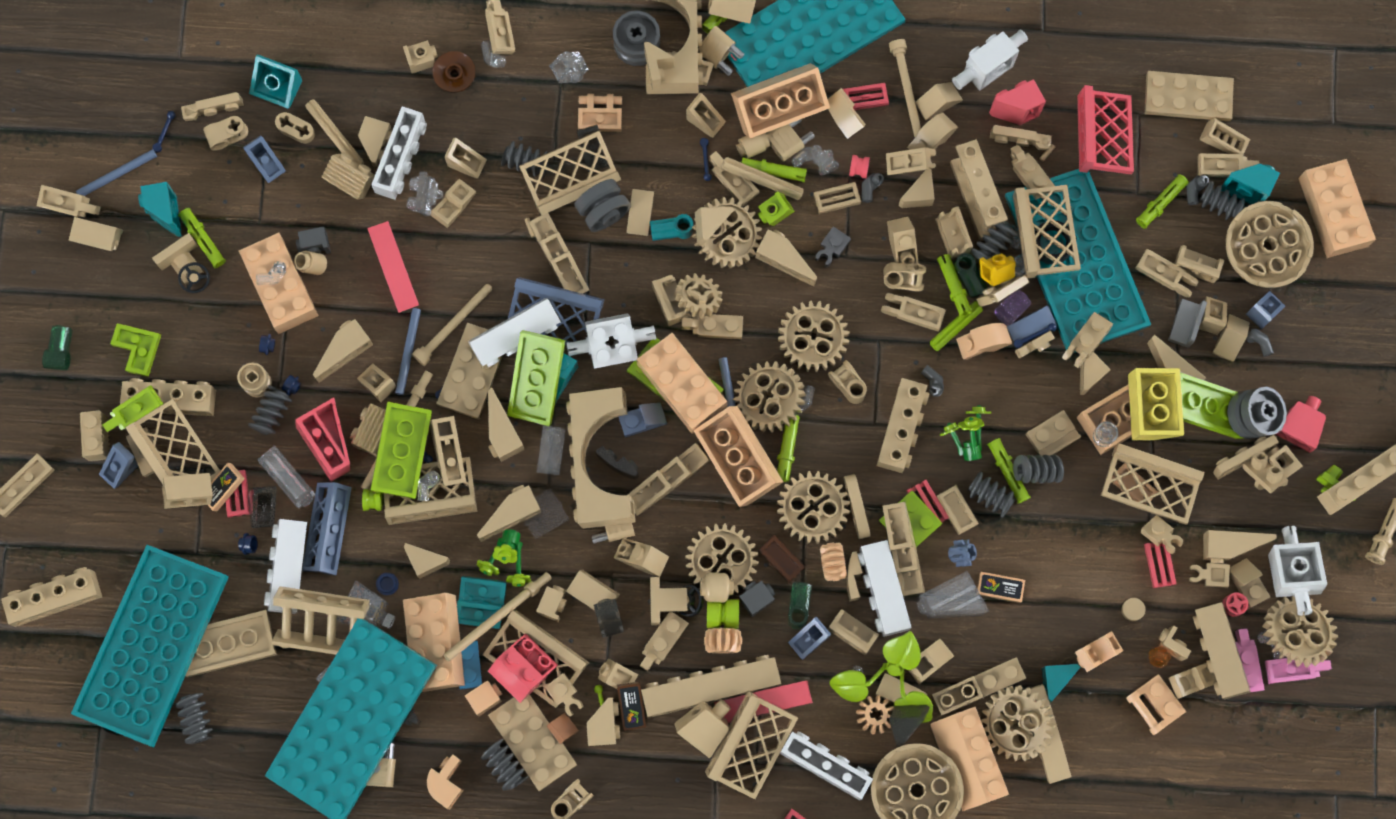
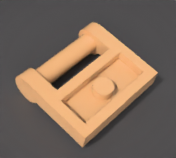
M1159 674L1126 697L1128 702L1133 703L1149 725V731L1152 735L1160 732L1186 712ZM1142 694H1144L1162 719L1159 723L1139 698Z

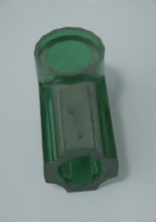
M963 253L958 256L953 265L970 299L981 295L987 286L975 265V258L969 253ZM959 262H967L969 269H962Z
M61 325L52 326L49 346L43 353V368L63 371L69 369L71 361L69 348L73 332L71 328Z
M803 582L792 583L787 619L789 626L793 629H802L808 622L812 585ZM794 613H801L804 616V620L802 622H795L792 619V615Z

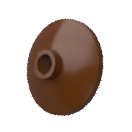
M458 51L444 53L435 61L432 73L438 87L447 92L457 93L464 91L473 83L476 69L468 55ZM454 72L459 73L457 77L451 76Z

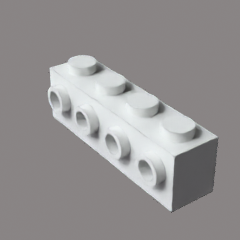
M401 107L372 182V188L376 194L396 200L397 195L402 193L405 174L408 175L411 170L412 162L410 161L412 155L417 154L419 137L424 135L427 123H425L423 113Z
M544 298L469 340L468 343L482 366L487 364L490 367L499 362L498 357L506 353L509 356L517 352L519 336L522 330L538 334L545 331L548 334L558 328L557 324L560 323V320L549 300Z
M279 519L277 524H273L272 538H276L275 547L270 548L269 560H273L272 569H268L267 583H270V592H265L264 605L268 606L267 611L282 613L283 608L281 606L273 605V597L279 586L300 589L307 522ZM292 608V614L297 613V609Z
M885 540L861 546L860 553L857 554L861 567L864 566L866 575H863L866 589L870 588L872 597H869L871 609L876 610L878 619H875L877 631L882 632L883 637L910 630L912 627L888 541Z
M799 731L790 734L780 752L781 755L859 801L862 800L873 780L869 777L870 773L859 766L855 769L848 765L849 760L840 755H837V757L828 753L830 749L820 743L814 745L808 741L810 739L808 736Z

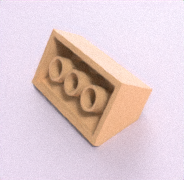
M976 707L929 724L939 750L953 760L961 774L964 786L962 811L1009 795Z

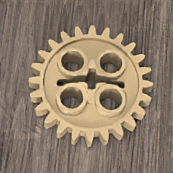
M722 197L720 201L717 199L711 201L712 205L709 202L705 204L704 207H731L734 211L730 214L732 222L726 219L716 230V235L713 234L701 245L702 249L699 251V254L705 252L707 254L705 260L707 261L712 258V265L720 262L721 268L728 264L729 269L735 267V264L739 267L743 265V261L745 263L750 261V257L756 255L753 249H758L759 247L756 241L762 239L761 236L757 235L762 228L755 225L760 220H753L752 218L755 215V211L748 213L749 205L744 208L741 207L742 200L734 204L733 197L728 202L725 197ZM740 221L742 223L726 237L713 244V240ZM696 224L692 226V229L696 230ZM739 231L744 233L745 240H742L739 237ZM722 243L728 246L729 252L723 250Z
M809 301V306L806 307L802 302L800 310L793 306V315L787 312L785 316L788 320H781V325L785 328H779L778 333L783 334L778 337V342H784L780 346V350H787L784 358L791 356L790 364L792 365L797 361L798 369L806 365L807 372H809L811 367H814L815 372H818L819 366L827 370V363L834 367V358L841 361L842 356L840 353H846L847 351L842 345L849 344V340L844 337L849 336L850 331L843 330L847 327L848 323H841L843 315L836 317V308L829 311L830 304L822 308L821 301L818 302L817 306H813L812 301ZM801 320H807L808 322H810L811 326L808 328H802L799 325V322ZM829 324L832 330L825 332L820 326ZM794 332H799L801 335H795ZM812 333H816L815 340L811 339ZM803 341L807 347L805 349H798L795 343ZM819 345H825L828 347L829 351L826 353H820L817 350V347Z
M766 361L763 368L757 363V370L755 371L750 367L749 376L744 373L742 374L745 379L744 382L737 381L741 388L734 389V392L739 396L733 398L735 403L738 404L736 406H738L744 418H746L749 425L752 423L754 430L760 426V430L763 433L767 427L773 433L776 426L782 431V424L784 423L790 427L789 419L797 421L795 412L802 413L799 405H805V401L801 397L806 396V393L801 390L804 388V384L799 382V375H794L795 372L792 368L787 371L786 364L779 368L777 361L774 362L772 367ZM763 380H770L767 386H760V383ZM789 388L787 394L779 395L781 389ZM773 394V398L769 397L768 399H766V396H771ZM760 399L756 406H750L752 400ZM772 408H779L775 415L769 414Z
M808 471L806 478L799 473L798 481L792 477L790 480L792 486L785 484L784 488L787 492H780L779 494L784 500L777 501L778 505L783 506V508L777 510V514H784L779 522H787L784 530L791 528V537L796 533L799 534L798 541H801L803 537H807V544L811 542L812 538H815L816 543L819 544L820 537H823L827 542L829 540L828 534L835 538L837 535L835 529L843 530L840 522L847 523V519L843 515L850 513V510L844 508L850 504V501L843 500L847 496V492L840 493L843 485L835 486L836 478L828 481L827 473L821 478L819 471H817L815 477H812L811 472ZM812 487H817L821 490L822 494L814 497L810 494L809 490ZM826 495L830 496L829 499L818 505L817 512L813 509L801 520L797 519L799 515L809 509L810 503L815 505ZM799 500L803 503L804 508L795 510L791 503ZM825 505H832L835 508V513L828 515L824 512L823 507ZM814 518L817 521V526L809 528L806 526L805 520Z
M724 523L722 529H719L718 525L715 524L713 531L707 526L705 535L699 531L698 536L700 539L692 538L695 546L687 547V550L692 554L686 555V559L692 561L686 565V568L693 569L688 576H696L693 584L700 583L701 578H705L707 573L712 572L718 564L717 557L722 558L728 547L734 544V548L726 557L727 564L722 563L716 573L725 570L731 574L729 581L734 582V592L736 594L739 593L738 586H741L743 589L746 588L744 581H753L749 574L757 573L752 566L759 564L758 561L753 560L754 557L758 556V552L751 551L755 547V543L748 544L750 536L743 538V529L736 533L735 525L730 530H727L726 523ZM715 540H723L726 544L725 548L722 550L715 549L713 547ZM736 552L742 553L744 560L736 563L731 558L732 554ZM703 558H709L713 564L710 568H703L700 565V561Z
M1292 596L1290 599L1284 597L1281 601H1276L1270 607L1267 615L1264 617L1266 622L1262 625L1263 628L1268 629L1263 636L1270 637L1267 645L1273 644L1275 646L1272 652L1279 651V659H1282L1284 656L1287 657V664L1294 660L1296 667H1299L1302 662L1306 668L1311 664L1316 666L1320 661L1324 662L1333 653L1332 649L1337 645L1334 641L1338 638V635L1333 632L1337 629V626L1330 625L1334 619L1325 616L1328 610L1321 611L1320 603L1314 606L1313 599H1310L1313 612L1309 615H1304V612L1302 616L1298 615L1296 600Z
M1021 685L1015 687V690L1012 686H1009L1006 690L1003 688L998 691V694L991 695L993 701L989 700L985 703L989 708L982 710V713L987 715V717L981 719V722L987 724L984 730L989 732L988 740L992 739L993 741L991 748L999 747L998 755L1006 752V759L1011 758L1013 755L1015 761L1020 760L1021 756L1026 761L1030 759V756L1035 758L1038 756V753H1043L1045 751L1044 746L1047 747L1051 744L1047 738L1054 737V734L1049 730L1056 727V725L1049 723V720L1055 716L1048 715L1047 711L1051 709V706H1043L1045 698L1037 699L1039 692L1031 695L1029 687L1022 691ZM1011 702L1016 704L1017 712L1012 710ZM1030 716L1036 719V726L1030 722ZM1000 721L1005 723L1006 731L1000 727ZM1019 734L1025 738V744L1019 741Z

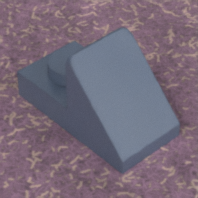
M261 135L243 147L267 183H270L286 172Z
M661 403L640 404L639 409L627 412L628 415L618 417L625 437L667 424Z
M120 442L114 444L99 475L116 489L138 467L137 461L134 459L135 456Z

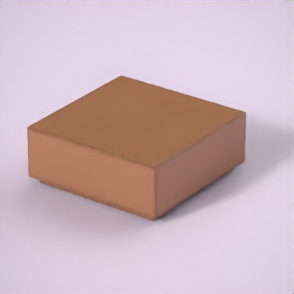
M566 713L547 725V728L560 744L579 731Z

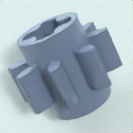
M969 539L954 540V546H951L948 551L949 559L951 562L956 563V567L971 566V561L975 560L977 556L975 546L969 544Z

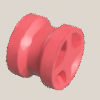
M852 155L849 176L860 175L862 178H866L870 157L859 158L857 155Z
M1239 592L1226 596L1222 601L1226 614L1230 617H1237L1248 609L1246 596Z

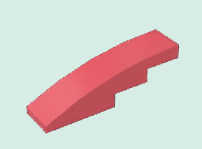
M386 221L367 228L398 313L418 306L417 297L389 222Z
M808 681L754 692L758 697L783 710L813 703ZM745 695L723 700L731 708L724 716L728 723H731ZM761 704L755 712L756 716L770 714L768 708Z

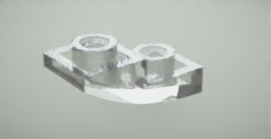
M543 425L537 464L538 473L559 475L565 428Z

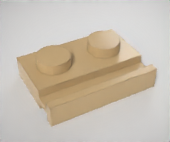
M1025 274L1021 277L1018 276L1005 281L996 287L990 286L983 290V295L976 300L980 307L999 302L1029 283V280Z
M1064 410L1025 434L1041 456L1054 455L1081 438V435L1078 434Z

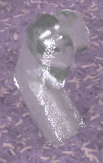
M429 471L419 479L418 501H429V489L440 481V475L436 471Z

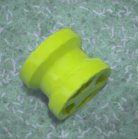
M363 489V511H369L370 509L382 511L383 493Z

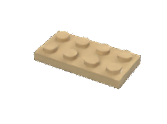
M1148 71L1146 74L1144 114L1206 120L1216 118L1219 121L1230 122L1233 111L1234 78Z
M467 323L436 403L437 406L479 420L488 397V389L493 384L503 355L498 357L500 361L490 367L487 364L482 366L468 341L488 329Z
M263 610L208 624L186 673V677L277 655L275 645H272L273 633L268 611Z
M531 695L521 703L513 697L488 714L539 792L577 766L564 744H560L547 728L549 722Z

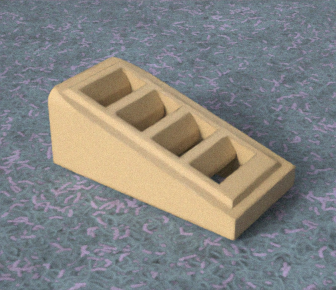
M1216 118L1206 123L1200 140L1229 154L1244 155L1250 141L1249 138ZM1220 134H1224L1222 139H1219ZM1229 137H1231L1232 139H1231L1230 143L1228 144L1227 141H1228ZM1238 140L1240 141V143L1238 145V148L1236 149L1234 148V146Z

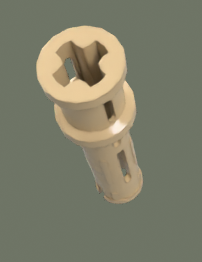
M1396 498L1392 499L1378 534L1373 536L1372 547L1365 554V558L1375 564H1385L1386 560L1384 558L1386 553L1393 545L1391 539L1396 530Z

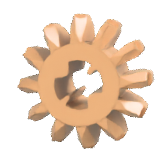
M832 542L822 545L820 553L824 578L827 581L845 579L847 571L841 543Z
M734 628L708 629L704 637L705 651L719 654L738 653L741 651L742 645L741 631Z
M877 695L875 703H873L871 696H868V705L863 701L859 703L864 710H856V714L863 715L862 718L857 720V723L865 721L866 724L862 728L863 731L871 726L870 733L874 735L876 727L880 734L884 733L883 725L888 729L891 728L892 725L887 720H894L895 716L888 714V712L894 710L893 706L885 707L889 702L888 699H885L881 704L880 695ZM872 709L876 712L880 711L879 721L870 717Z

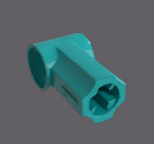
M681 214L676 218L650 221L652 241L689 238L693 233L692 218L687 214ZM686 223L689 225V228L681 230L678 228V225Z

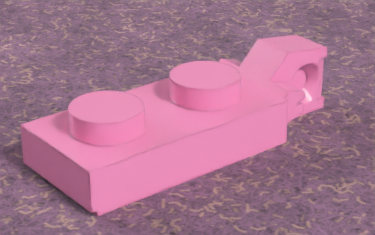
M1239 629L1235 631L1237 639L1235 643L1251 692L1263 691L1265 689L1255 642L1250 640L1247 629Z
M1287 658L1265 661L1268 684L1314 679L1320 677L1319 671L1332 669L1330 660L1320 661L1316 666L1311 664L1308 668L1304 666L1303 662L1299 667H1296L1294 660L1287 664Z

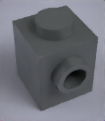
M753 581L744 588L746 592L739 596L740 602L751 617L768 607L775 600L773 597L775 592L768 583L764 585L762 581L759 583Z

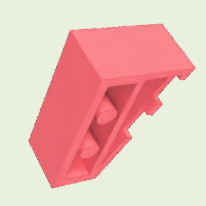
M334 398L295 419L296 429L331 482L350 471L349 456Z

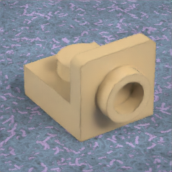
M1173 625L1169 629L1165 628L1159 636L1161 643L1158 647L1180 661L1187 659L1191 650L1187 649V645L1181 640L1172 639L1178 627Z
M608 659L601 666L598 679L617 689L618 684L635 682L638 674Z

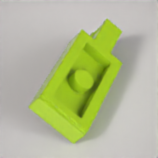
M150 385L114 408L110 413L112 419L102 425L107 432L117 426L120 430L126 429L125 427L163 405V402Z

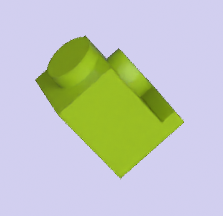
M779 191L758 206L761 211L758 215L764 224L769 223V225L775 226L795 212L785 195ZM775 206V212L770 213L769 209Z

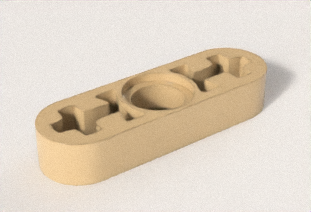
M856 475L844 476V485L848 501H850L849 505L858 539L870 537V529Z

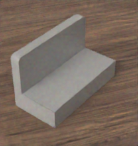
M1185 299L1180 301L1168 341L1187 348L1194 343L1207 305L1206 301H1202L1200 304Z

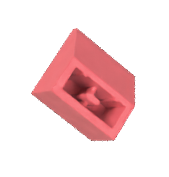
M1034 79L1029 82L1024 80L1015 85V88L1007 91L1005 89L997 93L989 113L993 117L1022 125L1039 117L1046 101Z
M525 633L495 660L488 672L521 703L548 677L558 664Z

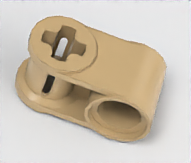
M231 116L222 121L209 124L203 129L212 151L221 150L228 145L244 140L249 132L246 124L238 116Z
M888 263L883 269L884 283L891 289L922 291L924 289V284L922 283L923 274L926 272V267L921 264ZM891 273L898 274L896 278L888 277Z
M847 360L837 370L828 373L833 384L840 389L850 403L859 404L865 399L866 384ZM852 388H859L862 394L855 396L850 390Z
M577 779L552 804V816L554 819H569L577 810H580L594 795L592 793L589 794L580 784V780ZM575 790H576L583 798H580L579 795L575 792ZM559 804H564L568 807V813L563 817L557 816L555 813V808Z

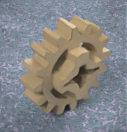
M694 273L692 278L686 275L684 280L680 279L674 292L676 293L674 299L679 301V308H685V314L690 311L692 312V317L699 314L700 318L703 319L705 314L711 317L713 312L716 313L723 300L721 298L722 291H717L719 285H713L712 278L705 280V275L698 278L697 274Z

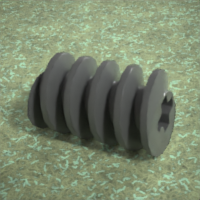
M512 141L504 151L501 166H505L508 162L509 169H513L516 165V170L521 171L520 165L540 157V149L537 148L532 153V148L529 146L524 151L522 143L518 148H515V141ZM533 165L526 168V171L529 174L533 170V176H538L541 168ZM546 169L543 172L542 179L545 177L547 173Z
M1213 181L1209 182L1199 201L1203 200V208L1210 204V212L1218 208V216L1225 212V220L1232 216L1235 218L1238 213L1248 206V204L1244 206L1245 198L1243 197L1237 201V194L1235 193L1229 197L1230 190L1228 189L1221 193L1222 186L1220 185L1213 189Z
M1003 222L995 224L996 230L993 228L988 229L991 236L983 235L982 238L985 243L977 242L979 250L972 248L971 252L978 261L982 257L987 260L994 255L1001 254L999 249H1008L1005 242L1013 243L1011 235L1017 237L1019 235Z
M269 385L268 388L272 392H264V396L268 400H260V404L264 408H256V412L260 416H252V420L256 424H248L250 428L264 435H268V433L276 434L272 425L280 426L276 418H284L280 410H288L284 402H292L286 393Z
M1019 455L1014 460L1013 473L1015 480H1022L1023 483H1029L1030 481L1031 483H1037L1038 481L1039 483H1045L1046 481L1047 483L1054 481L1060 483L1063 480L1064 467L1062 460L1057 455Z
M980 471L968 488V490H971L970 498L972 499L974 496L979 495L978 503L986 500L985 508L993 504V513L1001 510L1000 517L1003 518L1015 501L1013 499L1014 492L1010 491L1005 494V486L997 489L998 481L990 485L991 477L988 476L983 480V472Z
M194 693L178 699L180 701L175 705L176 708L182 709L178 712V716L184 718L180 721V725L188 726L182 731L184 735H190L185 739L186 744H195L213 738L207 736L213 728H205L210 719H203L202 717L208 713V710L200 709L206 702L198 701V698L204 695L203 693Z
M501 739L486 749L481 759H490L486 766L487 768L495 767L491 774L493 776L500 774L496 781L498 783L505 782L502 790L506 791L514 789L527 780L529 776L521 777L524 768L516 770L519 761H510L514 754H505L509 746L501 747L500 744L504 740Z

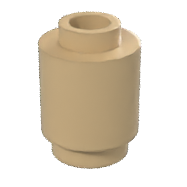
M765 133L753 138L744 136L738 139L739 144L736 145L740 156H745L747 159L766 151V148L770 147Z
M302 251L295 256L294 265L302 273L321 275L326 270L327 259L321 253Z

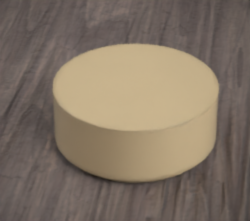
M1130 598L1121 607L1122 615L1129 621H1137L1144 616L1145 605L1140 599Z

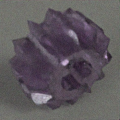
M1018 289L1008 295L995 308L994 314L1006 326L1011 325L1031 305V301L1024 292Z

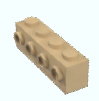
M131 378L130 381H122L120 405L151 385L163 404L173 399L183 415L214 416L216 390L208 382L199 381L194 385L188 384L186 381L176 380L173 384L166 383L164 380L154 379L151 383L143 382L144 380ZM171 405L163 410V414H176V411Z
M901 378L876 466L903 473L904 468H909L912 455H909L910 447H915L918 434H914L916 425L921 426L924 416L923 413H920L922 405L926 406L930 394L926 392L927 385Z
M83 567L74 570L72 575L53 577L52 581L46 584L39 582L30 585L28 590L9 592L7 597L1 598L8 624L17 627L102 598L96 573L91 569Z
M1220 602L1196 609V616H1193L1196 629H1201L1203 638H1200V643L1203 651H1208L1210 660H1206L1210 674L1215 673L1217 682H1213L1217 696L1221 695L1225 700L1250 693L1251 690L1224 604Z

